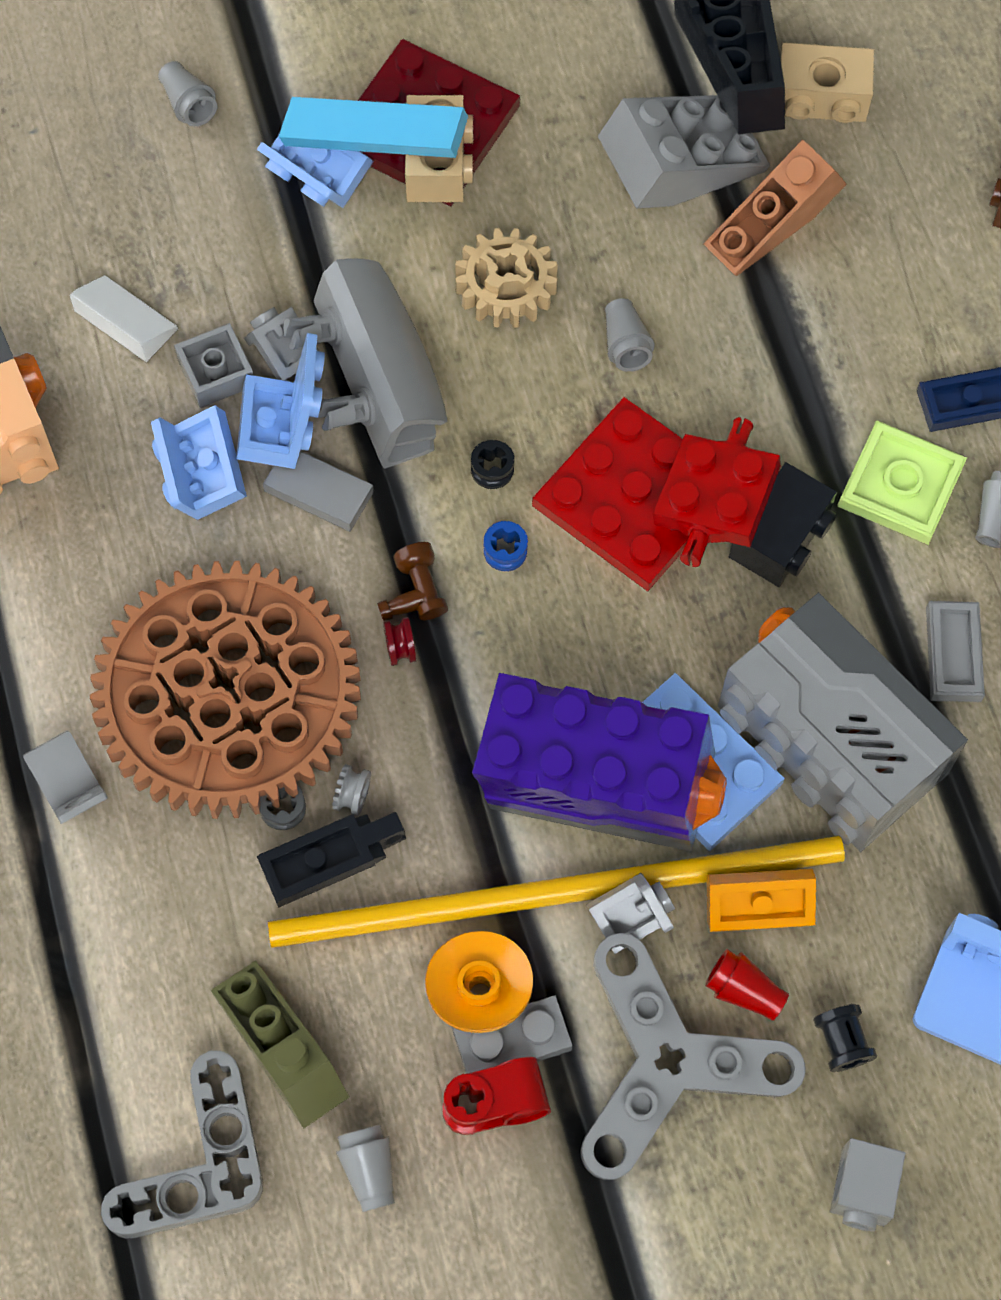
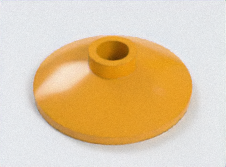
M473 931L450 939L436 951L427 967L425 988L432 1009L445 1023L465 1032L486 1033L507 1026L524 1011L532 995L533 973L526 954L512 940L493 932ZM477 984H485L490 988L489 992L483 995H474L471 993V989Z

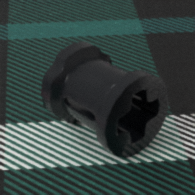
M859 1004L837 1007L819 1014L813 1019L815 1027L823 1030L832 1060L828 1063L831 1072L849 1070L869 1063L878 1057L875 1049L868 1047L858 1018L862 1014Z

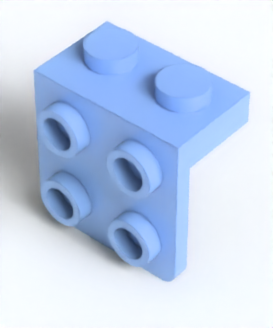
M306 334L294 382L246 374L242 391L236 459L295 469L300 450H309L313 432V421L308 420L309 417L318 418L322 401V388L315 387L314 381L320 382L325 358V352L316 351L317 334Z
M958 913L945 933L914 1012L913 1023L924 1032L1001 1065V930L998 929L996 922L985 916L973 913L966 916Z

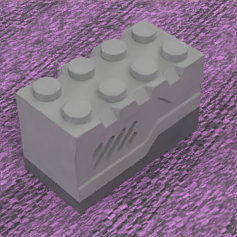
M819 592L797 611L792 607H782L763 623L759 629L758 644L728 668L718 707L721 709V717L738 734L748 731L759 742L755 747L756 752L774 770L784 768L795 779L791 784L795 795L808 807H813L815 804L820 805L832 817L828 821V826L835 836H840L844 844L849 845L852 843L860 852L868 847L949 774L968 741Z

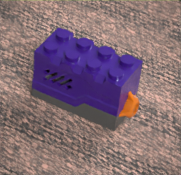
M504 673L498 674L472 771L474 778L478 780L485 794L484 798L490 809L690 852L693 851L698 827L720 814L727 785V778L714 761L715 748L709 714L674 707L663 710L648 707L639 700L624 697L609 699L595 696L584 689L569 686L559 689L544 686L534 679Z

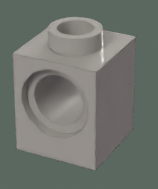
M850 1138L842 1148L830 1213L843 1216L842 1223L844 1225L864 1231H876L877 1225L885 1226L894 1217L906 1152Z

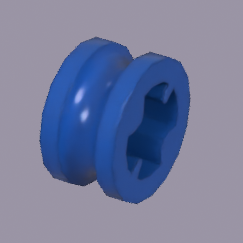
M511 521L497 522L489 527L484 535L483 555L486 562L492 568L499 571H512L519 568L527 557L528 537L525 530L520 525ZM503 538L507 544L515 541L514 553L508 554L504 549L495 551L497 550V540Z

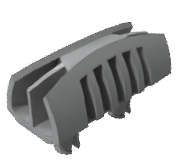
M357 258L335 260L323 272L314 298V304L319 315L294 319L287 318L283 325L284 336L292 337L289 345L291 350L304 346L307 333L317 334V344L328 342L333 347L352 393L350 396L322 399L318 418L326 417L322 429L328 431L332 428L362 422L368 431L384 469L434 451L435 425H442L448 421L434 371L416 328L391 280L379 262Z

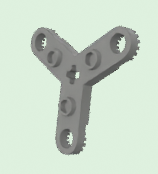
M617 933L604 939L598 946L594 954L593 964L596 976L600 980L636 1060L582 1142L581 1159L585 1168L593 1176L602 1180H614L626 1175L633 1168L683 1090L774 1098L786 1096L797 1090L802 1084L805 1077L804 1059L801 1053L787 1042L687 1033L647 949L638 938L630 934ZM614 947H626L635 956V969L630 975L617 976L608 969L606 956L608 951ZM666 1045L670 1052L677 1050L681 1052L683 1059L676 1064L678 1074L672 1075L668 1068L658 1070L655 1061L661 1056L660 1046ZM777 1053L778 1055H783L786 1060L788 1059V1063L791 1065V1074L786 1083L776 1085L765 1078L762 1065L764 1059L769 1054ZM605 1135H612L623 1144L624 1157L621 1163L614 1168L600 1165L594 1156L596 1141Z

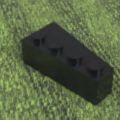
M674 0L675 17L737 133L747 134L785 129V84L770 0Z

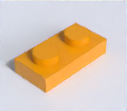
M813 869L707 875V923L710 932L816 926V877Z

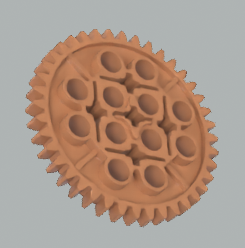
M214 561L210 575H205L198 564L193 566L192 579L186 580L185 576L177 570L174 572V586L169 587L158 579L155 581L158 595L153 597L141 590L138 593L142 603L140 609L128 604L123 607L129 621L112 620L111 625L117 638L102 637L101 643L108 654L95 655L94 657L97 668L102 672L94 673L90 676L93 687L98 689V691L90 694V700L93 707L98 708L97 711L92 713V717L96 727H103L98 732L102 745H110L106 751L111 762L121 761L118 768L124 778L135 774L133 783L136 790L140 792L151 785L150 795L156 803L169 793L168 802L171 810L174 811L187 800L190 813L195 817L201 811L204 804L209 806L213 819H218L224 805H229L233 817L239 818L242 804L248 803L251 810L257 815L260 814L261 796L266 795L268 801H271L275 808L280 807L279 789L284 787L287 794L295 798L299 794L296 783L299 780L312 787L316 785L315 775L312 770L314 767L325 772L331 770L330 761L326 753L336 756L342 755V744L337 738H351V725L346 721L357 720V706L352 703L361 700L360 687L354 685L361 681L359 667L352 666L358 662L357 652L355 648H347L351 644L349 630L339 631L342 627L340 615L328 616L330 612L329 601L323 599L314 603L316 597L312 586L298 593V577L292 576L284 584H281L280 570L278 568H274L264 578L262 577L260 563H255L248 574H243L240 561H234L230 573H223L219 561ZM216 610L221 612L212 621L198 620L199 615L204 611ZM277 623H285L290 626V629L281 635H272L267 632L272 625ZM164 635L177 637L175 642L167 647H157L154 645L155 641ZM200 642L203 647H208L209 650L201 654L196 648L192 649V646ZM235 648L247 651L246 655L237 661H228L223 658L229 650ZM260 648L273 661H279L281 676L275 667L271 668L267 662L262 663ZM303 662H311L318 666L315 671L307 675H300L293 671L298 664ZM215 672L223 684L226 683L229 688H234L237 703L230 691L226 692L222 686L219 687ZM198 674L203 676L201 682L193 687L179 685L180 681L187 675ZM164 687H166L179 708L182 707L186 713H190V720L195 734L186 720H182L178 715H174L170 696ZM259 688H269L274 691L273 695L264 701H255L249 698L250 694ZM145 700L159 702L152 712L146 714L135 712L137 705ZM215 714H225L230 717L226 724L218 728H211L205 725L207 719ZM252 721L256 726L261 725L262 730L257 734H253L250 729L245 730L244 724ZM287 727L296 728L301 731L300 736L290 742H282L275 738L278 732ZM180 740L185 742L184 747L178 753L166 755L160 752L162 746L168 741ZM242 754H251L257 758L254 764L245 769H237L231 765L232 761Z

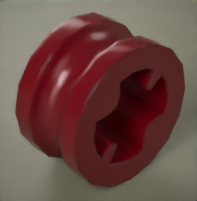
M402 618L401 623L398 625H393L390 621L383 622L391 666L398 665V661L402 658L408 659L410 663L416 662V652L409 618Z

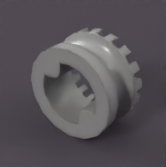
M345 764L337 781V784L341 785V789L335 788V795L333 796L332 806L334 810L340 811L343 807H348L351 809V814L360 815L367 798L371 771L364 769L361 773H355L351 765Z

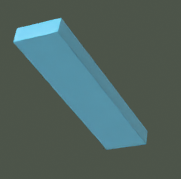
M291 97L279 138L284 146L456 158L468 115L463 107Z

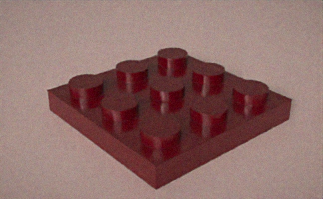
M401 39L358 99V101L407 104V95H463L464 110L467 115H473V143H464V154H473V174L520 107V95L404 39ZM360 151L374 161L370 167L406 184L405 154ZM435 168L434 170H444L446 168ZM442 202L450 207L454 204V202Z

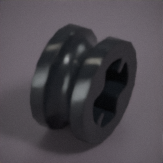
M487 440L478 444L471 453V475L474 481L486 489H498L508 484L514 475V453L506 443L499 440ZM496 457L501 459V468L493 466L490 470L484 469V459L489 462L495 460Z

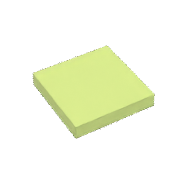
M876 420L837 507L929 545L967 457Z

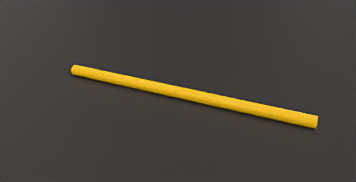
M840 836L269 921L271 948L593 900L639 873H642L650 886L659 881L663 888L666 889L707 882V875L791 870L844 862V845Z

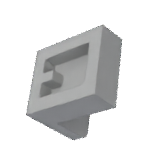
M274 307L250 322L254 330L244 337L248 346L255 344L276 379L282 381L297 373L303 347L291 350L289 345L292 337L284 336L283 325L285 319L298 318L292 307L281 314H278Z

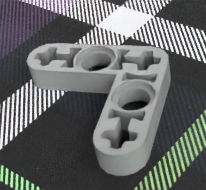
M220 1050L208 1051L194 1061L190 1071V1081L206 1164L121 1184L112 1188L102 1202L101 1217L104 1224L115 1235L124 1239L137 1238L243 1212L252 1208L260 1200L263 1192V1179L242 1075L236 1061L228 1053ZM219 1064L223 1072H231V1076L224 1078L222 1081L224 1096L227 1101L237 1096L238 1103L219 1104L206 1111L205 1104L217 1103L210 1083H201L202 1078L210 1075V1066ZM223 1116H233L242 1124L240 1138L231 1145L222 1146L217 1144L211 1137L213 1124ZM248 1150L249 1157L237 1158L243 1178H252V1184L244 1187V1197L235 1199L231 1191H222V1185L231 1182L229 1165L225 1160L216 1166L215 1158L234 1157ZM179 1183L194 1185L198 1191V1201L191 1211L178 1214L169 1209L167 1196L175 1185ZM157 1189L156 1202L163 1215L162 1219L154 1221V1212L151 1209L134 1214V1224L126 1226L121 1218H113L114 1211L122 1208V1199L130 1197L135 1205L151 1203L152 1200L148 1195V1191Z

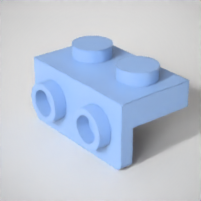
M279 135L271 147L261 142L257 148L259 152L269 158L265 165L266 168L289 182L293 175L305 183L301 192L323 207L328 200H331L344 208L374 162L360 151L284 146Z
M214 405L176 425L169 423L161 417L151 421L155 438L152 441V448L156 458L161 463L165 479L162 485L163 493L167 502L174 509H178L199 520L247 497L225 411Z

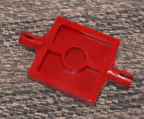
M741 417L734 419L726 441H715L685 434L654 509V525L678 530L688 537L684 550L680 555L681 562L687 566H690L691 561L692 567L700 566L701 559L709 542H729L750 547L781 463L780 455L751 449L746 446L750 433L754 428L753 423L744 418L743 424Z

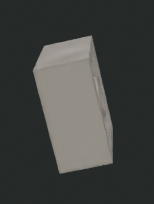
M230 323L174 345L177 360L200 408L242 392L246 374L254 375Z

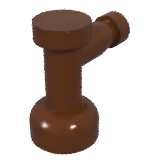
M417 542L398 550L393 556L395 564L400 572L410 574L415 590L401 594L390 601L378 602V608L383 621L385 622L393 619V616L407 614L416 610L421 620H431L445 614L448 611L446 600L439 598L429 567L435 560L431 543Z

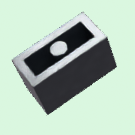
M785 462L778 472L751 546L746 547L732 543L729 558L777 587L781 586L789 573L797 577L812 552L807 546L815 535L823 539L837 516V513L831 510L837 491Z

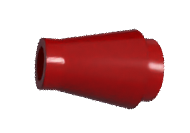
M728 949L720 956L705 983L706 987L715 992L714 998L763 1015L771 1021L777 1018L789 997V993L779 988L743 952L736 955Z

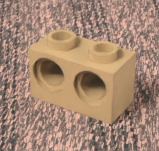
M407 95V104L464 108L463 95ZM468 115L456 158L406 155L405 181L407 202H463V183H473V154H464V143H473V115ZM435 168H446L444 170H434Z

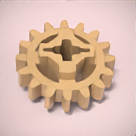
M495 228L493 239L487 240L485 236L478 234L476 236V249L465 245L463 247V260L456 261L455 287L456 294L462 295V307L466 310L476 306V320L480 322L487 315L493 317L494 327L499 328L503 319H510L512 326L517 328L519 327V319L523 315L532 322L536 321L537 307L548 310L550 308L551 295H556L558 265L557 261H550L551 249L549 246L537 249V236L532 234L524 241L520 239V232L517 228L513 229L510 237H503L501 230ZM530 265L536 272L538 281L534 279V272L528 269ZM475 275L480 276V284L485 286L482 290L475 280Z

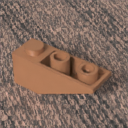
M802 139L706 240L704 245L735 276H738L813 220L847 184L836 170Z

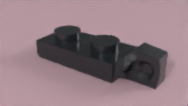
M396 812L373 822L370 821L368 814L356 818L354 814H351L261 853L257 856V859L277 906L280 908L376 866L375 863L386 858L384 849L406 839L405 830Z

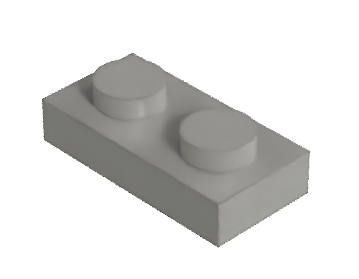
M556 996L529 1003L517 1019L495 1031L471 1033L453 1028V1035L466 1074L495 1067L503 1062L521 1057H536L537 1061H541L572 1051L573 1047Z

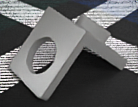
M65 731L23 754L25 762L61 824L108 798L69 731Z

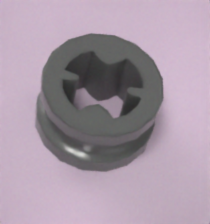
M298 785L299 794L290 800L292 808H294L290 814L283 810L278 812L277 815L272 814L271 811H274L272 802L268 801L266 795L260 797V813L263 821L269 827L276 830H288L294 828L302 821L306 813V803L303 792ZM284 787L278 790L280 799H284L289 795Z

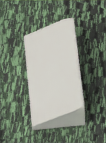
M105 275L77 288L70 294L76 313L145 362L178 330L175 324Z

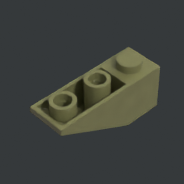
M256 960L211 990L303 1128H306L349 1098L328 1057Z

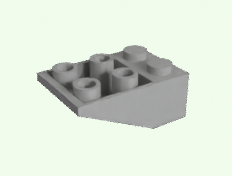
M717 95L623 98L598 135L636 209L675 206L766 172L770 167L753 134L737 133Z

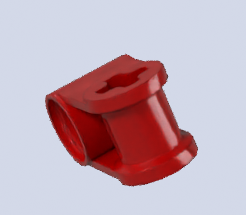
M536 1057L516 1058L498 1064L495 1067L461 1074L448 1083L443 1095V1119L453 1132L461 1135H473L502 1126L525 1124L551 1113ZM468 1095L471 1103H477L474 1114H467L463 1106H458L460 1096Z

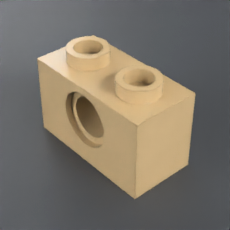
M782 42L780 61L785 84V116L798 120L814 118L836 120L841 123L866 122L873 97L874 49Z

